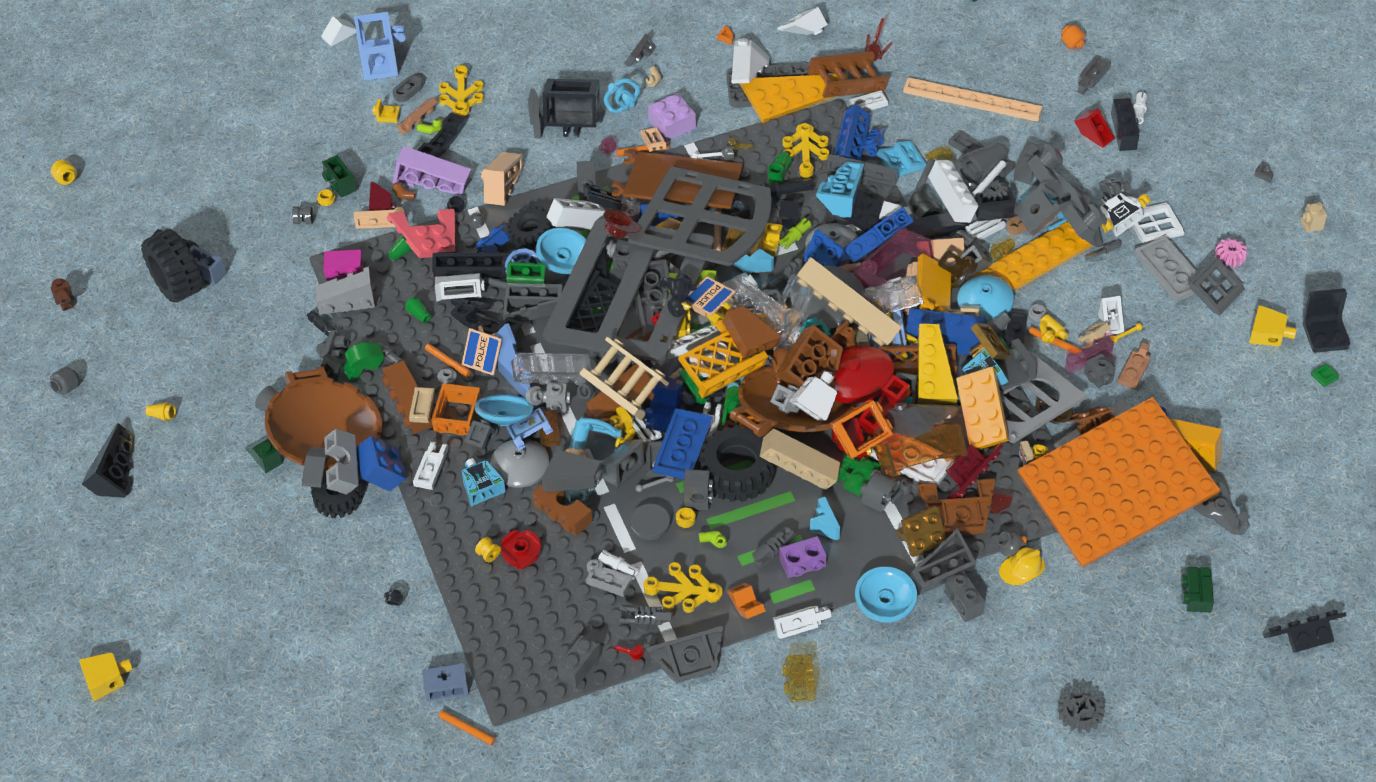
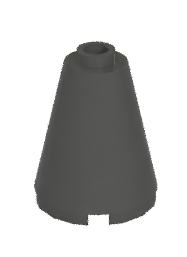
M996 143L963 154L958 159V164L961 163L962 166L960 169L961 174L968 182L975 183L978 186L1000 161H1004L1008 157V149L1004 144Z

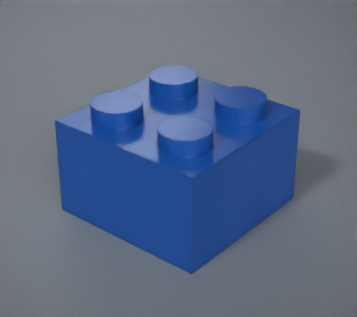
M370 436L357 446L356 455L362 479L387 491L393 490L406 480L405 468L400 456L401 452L396 446H392L374 436Z

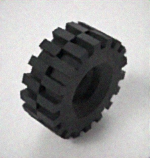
M530 206L526 207L527 210L524 211L523 208L520 209V213L517 214L515 212L513 214L514 218L510 217V223H507L509 236L517 249L533 251L536 248L539 237L544 232L555 228L547 218L548 211L544 210L543 207L538 209V206H534L533 209ZM536 228L534 231L527 232L530 229Z
M325 480L321 488L311 487L314 506L320 514L323 512L325 517H328L330 514L331 518H336V515L343 518L345 513L349 516L352 514L351 510L356 511L358 509L357 504L361 505L362 503L361 498H363L360 480L358 486L348 494L330 495L329 493L332 490L327 489V480Z

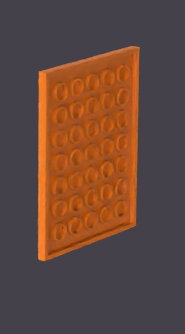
M1153 397L1017 469L1018 475L1082 568L1220 492L1216 483Z

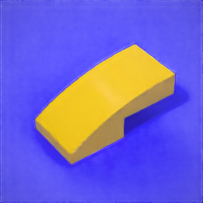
M768 223L765 229L767 232L760 249L773 257H776L783 225Z

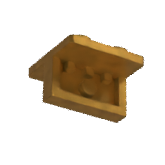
M936 506L902 519V528L896 530L898 538L907 543L910 556L912 557L937 548L946 540L939 510Z

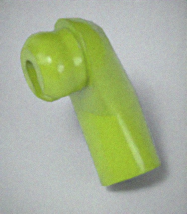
M718 531L699 533L700 543L711 542L718 548H723L727 544L726 537Z

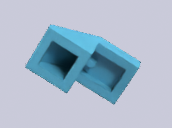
M759 248L753 255H745L732 265L744 273L771 272L774 269V257Z

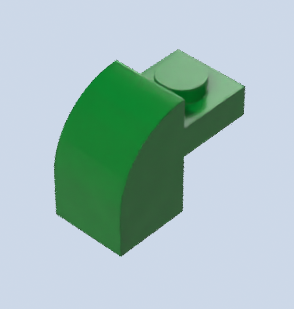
M363 342L349 348L345 353L347 362L345 363L344 371L349 381L355 382L363 369L377 370L385 357L380 344Z

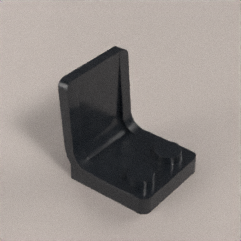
M1345 288L1313 291L1308 295L1303 327L1311 349L1315 353L1349 349L1350 340L1342 321V313L1347 297Z

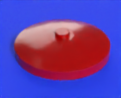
M870 346L844 348L839 368L834 378V390L837 391L834 401L854 404L866 402L880 396L883 387L895 375L893 361L890 356L884 351Z

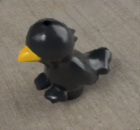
M679 273L676 279L662 277V280L659 282L660 288L669 289L672 296L667 304L670 314L674 317L683 316L691 308L686 302V297L690 290L695 291L697 287L693 285L690 277Z

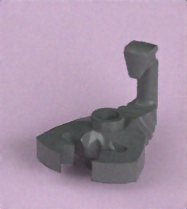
M1217 482L1216 485L1220 489V496L1214 497L1213 501L1208 502L1206 506L1200 503L1193 507V509L1207 518L1214 519L1217 524H1220L1221 527H1224L1230 533L1243 535L1250 526L1248 521L1250 515L1243 511L1237 516L1231 507L1232 501L1228 490L1223 483Z

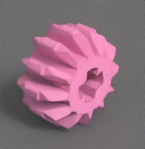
M1228 237L1227 240H1221L1216 246L1215 257L1225 264L1226 267L1229 265L1233 269L1236 265L1241 267L1246 260L1247 247L1243 246V241L1237 242L1236 239L1231 240Z

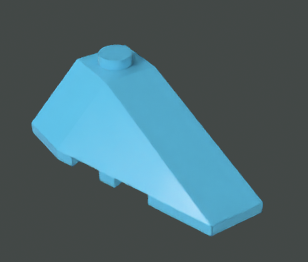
M846 161L836 170L834 176L830 175L827 182H822L819 185L816 197L833 215L843 218L852 216L864 164Z

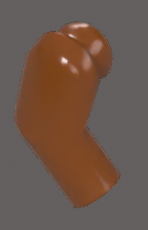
M400 182L393 184L392 190L397 198L415 200V191H406Z

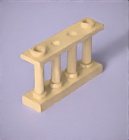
M606 337L605 340L612 345L594 370L592 369L589 372L583 368L579 374L639 420H642L646 414L640 411L642 408L641 404L659 381L668 386L669 383L664 379L666 375L658 369L655 371L651 370L623 349L624 344L616 338L612 341ZM619 350L625 355L624 359L608 380L605 379L602 382L599 380L601 372ZM633 361L639 365L621 391L615 392L613 390L615 387L614 383L629 363ZM645 371L653 376L635 401L628 402L626 400L628 398L627 394Z

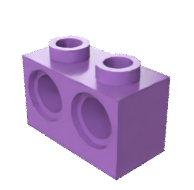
M818 536L779 548V560L788 578L798 577L804 573L813 570L818 571L826 567V553Z

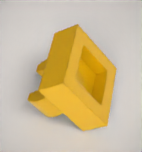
M622 406L616 408V415L610 417V424L618 423L614 427L618 430L624 429L628 433L630 428L633 429L632 417Z

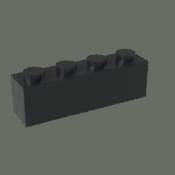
M432 253L433 276L435 278L480 273V278L485 276L507 278L505 272L507 253Z

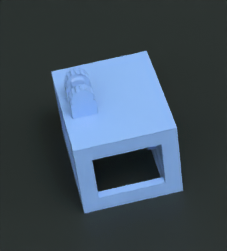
M388 12L354 16L364 80L398 76L393 44L405 41V28L401 25L390 26ZM382 20L385 38L365 41L362 23Z

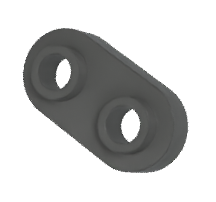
M412 75L404 79L393 89L394 99L398 102H404L411 98L422 88L421 78Z

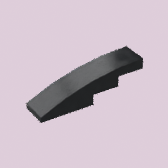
M950 213L914 219V222L900 233L906 240H933L936 235H950L952 230H965L969 224L967 222H955Z

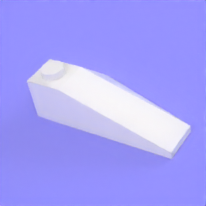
M742 38L734 43L732 83H750L757 76V72H762L763 67L769 66L770 56L752 40Z

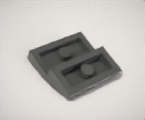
M531 88L528 98L530 125H533L534 138H541L542 124L539 98L535 89Z

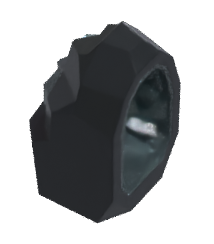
M734 199L731 209L722 208L721 214L747 219L750 217V208L742 199Z

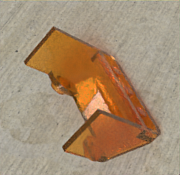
M956 423L934 425L932 431L917 437L902 434L892 436L873 446L884 474L890 477L900 475V471L904 470V468L936 459H945V462L956 460L957 455H968L961 425Z

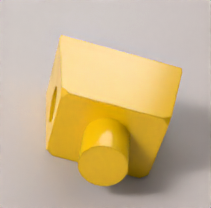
M1259 305L1249 343L1281 346L1283 337L1295 338L1297 328L1286 326L1287 315Z
M111 652L79 660L93 701L124 686L121 674L133 670L129 659L117 663L114 654Z

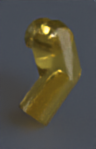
M940 147L926 153L925 157L927 160H934L936 158L950 160L953 153L950 149Z

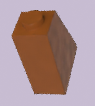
M744 306L733 307L726 311L722 322L743 359L777 347L781 336Z

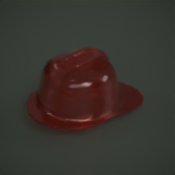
M608 209L603 213L605 230L617 239L624 238L627 233H636L641 230V227L619 210Z

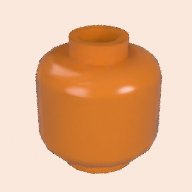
M1070 24L1061 32V41L1070 50L1075 48L1079 50L1086 43L1084 41L1086 34L1078 25L1071 26Z

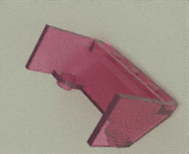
M901 229L861 263L852 274L861 281L867 296L877 298L881 302L889 304L887 282L877 275L903 252L916 258L924 253L934 259L931 239L912 231Z

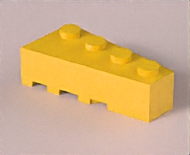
M919 324L917 404L956 405L958 399L939 324Z

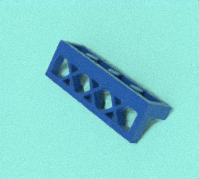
M858 104L844 111L834 155L861 161L863 148H860L867 136L871 115ZM860 115L865 118L864 122H862ZM857 126H859V129H860V131H861V134H859V132H858V130H857ZM854 138L856 139L858 146H856ZM851 151H853L855 158L850 155Z

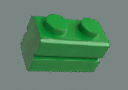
M508 262L507 283L546 284V265L542 263Z

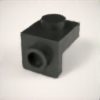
M327 353L323 357L321 367H324L327 377L336 382L339 379L344 361Z

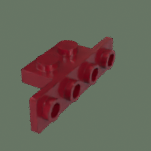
M1002 443L992 447L984 457L972 444H969L945 470L958 484L948 496V499L956 497L959 499L967 492V486L973 485L978 480L977 475L986 471L990 466L988 463L991 460H995L1001 454L999 451L1003 447Z

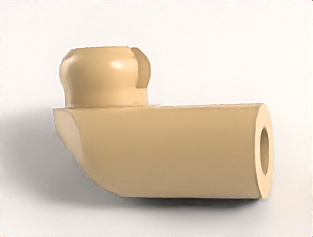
M653 66L649 69L650 79L646 78V83L649 87H655L662 79L657 67Z

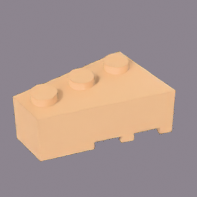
M501 152L483 169L481 177L484 180V203L505 206V197L512 192L510 189L511 185L516 184L522 173V154Z

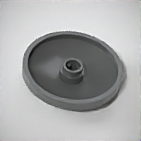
M823 266L866 299L865 289L861 281L854 274L840 267ZM796 279L791 289L790 302L792 310L799 321L804 323L806 320L813 319L814 317L817 320L822 319L823 323L827 324V327L832 330L831 332H835L839 325L842 326L846 320L842 317L844 315L842 312L832 310L827 305L828 302L825 299L819 300L812 294V289L808 286L807 288L802 287L797 282L798 279ZM848 322V327H850V326H852L853 324H855V322H852V323H849V322Z

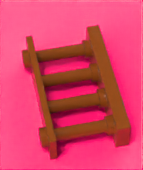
M873 51L813 57L807 70L809 75H820L824 81L823 98L884 91L889 80L888 76L878 77L872 68L875 58ZM866 69L870 78H862L858 70ZM850 71L855 79L847 80L843 72ZM828 73H835L840 81L832 82Z

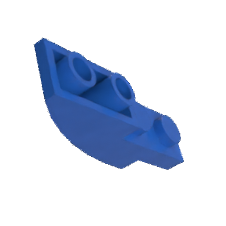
M902 207L843 247L845 249L844 253L850 257L849 261L851 264L855 263L878 249L914 221L905 208Z

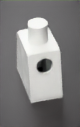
M823 372L820 379L809 377L792 396L790 402L817 421H826L837 391L829 386L834 377L827 372Z

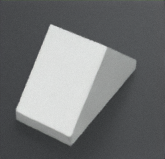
M333 16L321 37L330 46H333L355 34L356 27L350 21Z
M1121 297L1101 298L1098 316L1101 323L1107 322L1111 328L1105 335L1123 333Z

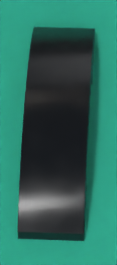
M451 112L443 120L441 130L429 143L424 142L417 151L437 158L440 157L459 135L465 124L466 117Z
M460 302L450 312L451 316L466 327L478 331V326H482L484 333L487 334L497 333L505 324L509 323L514 335L523 326V322L509 317L501 321L477 313L476 306Z

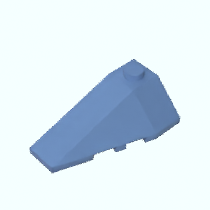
M508 323L494 335L502 339L496 369L526 399V392L531 387L526 372L523 370L520 354H517L515 338Z

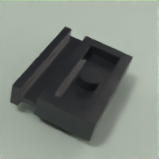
M589 184L584 185L583 192L588 202L621 211L623 203H621L620 196H613L612 191Z

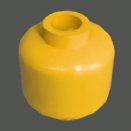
M61 159L52 165L51 175L59 184L69 185L75 181L77 170L71 162Z

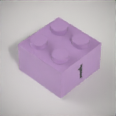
M678 93L648 106V120L654 128H658L665 141L696 128V114Z

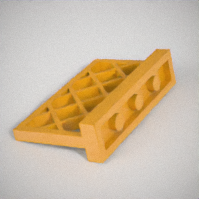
M727 331L678 357V360L699 388L698 393L704 398L765 365L769 356L765 351H762L742 360L743 357L740 353L730 350L731 344L735 343ZM719 341L727 342L728 348H719L717 343ZM702 350H712V358L701 355ZM715 353L726 354L725 361L714 359ZM729 355L739 357V362L736 364L728 362ZM689 357L698 359L697 365H690L685 359ZM700 360L711 362L710 369L699 367ZM713 363L723 365V371L717 372L712 370ZM697 373L708 374V379L701 382Z

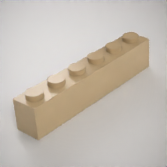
M810 257L797 274V282L802 287L807 288L808 286L812 289V294L819 300L825 299L828 302L827 305L835 312L837 310L844 314L842 317L845 320H848L849 323L855 322L859 326L858 330L865 335L869 333L873 336V341L879 346H888L902 328Z

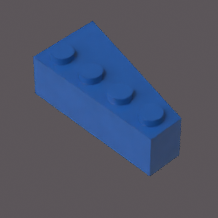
M910 308L906 333L918 339L919 324H939L944 344H955L957 354L972 356L974 354H970L969 350L978 345L980 341L971 327L976 323L984 324L985 317Z

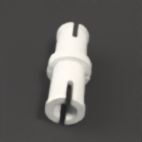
M1142 92L1136 94V103L1133 105L1136 122L1137 118L1139 119L1138 124L1144 122V113L1147 110V94L1143 93L1142 98Z
M603 550V553L601 552L598 560L611 567L614 571L632 577V580L638 575L639 568L625 562L624 558H618L606 550Z

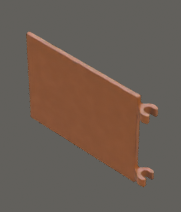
M625 150L623 155L629 156L630 159L624 158L623 164L630 165L633 162L634 164L626 186L619 181H613L612 187H617L619 190H613L612 195L619 196L623 194V197L651 200L671 166L739 181L743 164L646 152L634 154L631 150ZM677 180L664 201L692 205L702 185ZM717 189L708 207L731 209L735 192Z

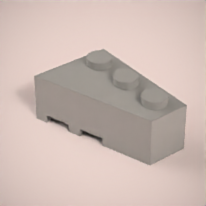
M369 267L363 268L364 271L357 274L349 273L346 278L341 280L336 278L316 285V302L319 315L375 308Z

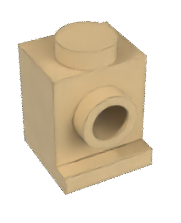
M1321 202L1307 204L1303 217H1300L1305 232L1323 230L1327 214Z

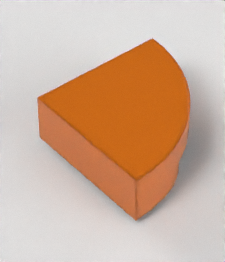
M724 26L717 35V40L732 45L734 35L731 29Z

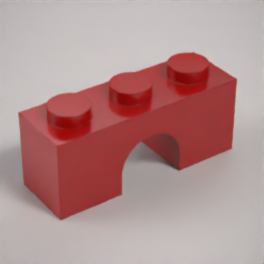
M895 375L883 387L882 395L878 400L883 409L881 414L884 419L887 418L888 420L887 410L894 408V405L897 403H904L910 395L909 384ZM867 408L859 418V425L862 430L875 437L882 430L870 409Z

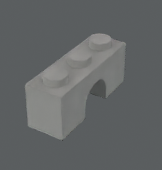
M334 429L324 437L325 454L337 461L334 466L326 471L327 489L348 494L359 483L356 439L354 434Z

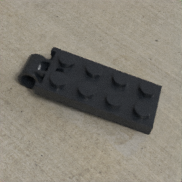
M858 190L852 216L841 218L866 233L882 221L879 219L883 204ZM900 233L887 241L885 245L889 246Z

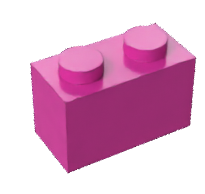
M361 250L324 251L323 269L326 280L343 279L349 273L357 274L363 272L364 261Z

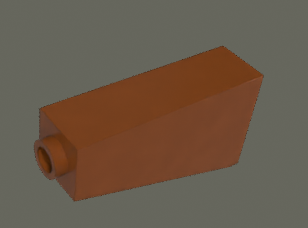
M633 365L617 379L613 388L615 392L621 391L639 365ZM646 371L627 394L628 398L626 400L628 402L635 401L651 380ZM656 386L641 404L642 407L659 400ZM601 391L586 403L587 412L585 414L587 418H594L609 423L610 417L616 415V408L621 405Z

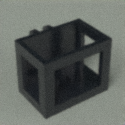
M547 78L543 91L544 126L563 127V137H568V127H574V137H579V127L596 128L600 114L599 80Z

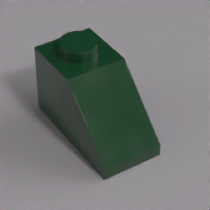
M261 438L245 447L265 473L283 464L280 452L272 445L269 438Z

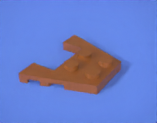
M995 479L977 480L979 497L938 500L936 483L918 484L917 491L927 508L938 507L946 536H950L957 528L961 535L985 534Z

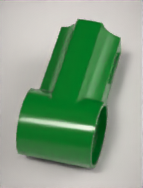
M782 152L778 154L774 162L768 166L767 182L769 185H772L774 182L783 184V177L792 163V157L788 153Z

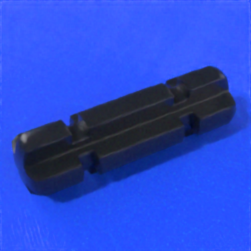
M311 310L310 313H307L308 320L311 323L314 322V325L327 337L330 331L335 330L316 311Z

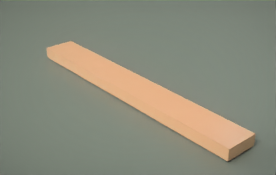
M909 77L903 93L1037 122L1043 108L1040 105Z

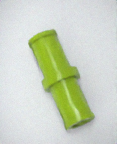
M803 218L795 227H791L789 233L779 241L781 247L786 245L784 249L787 250L796 240H800L802 234L811 228L810 221Z

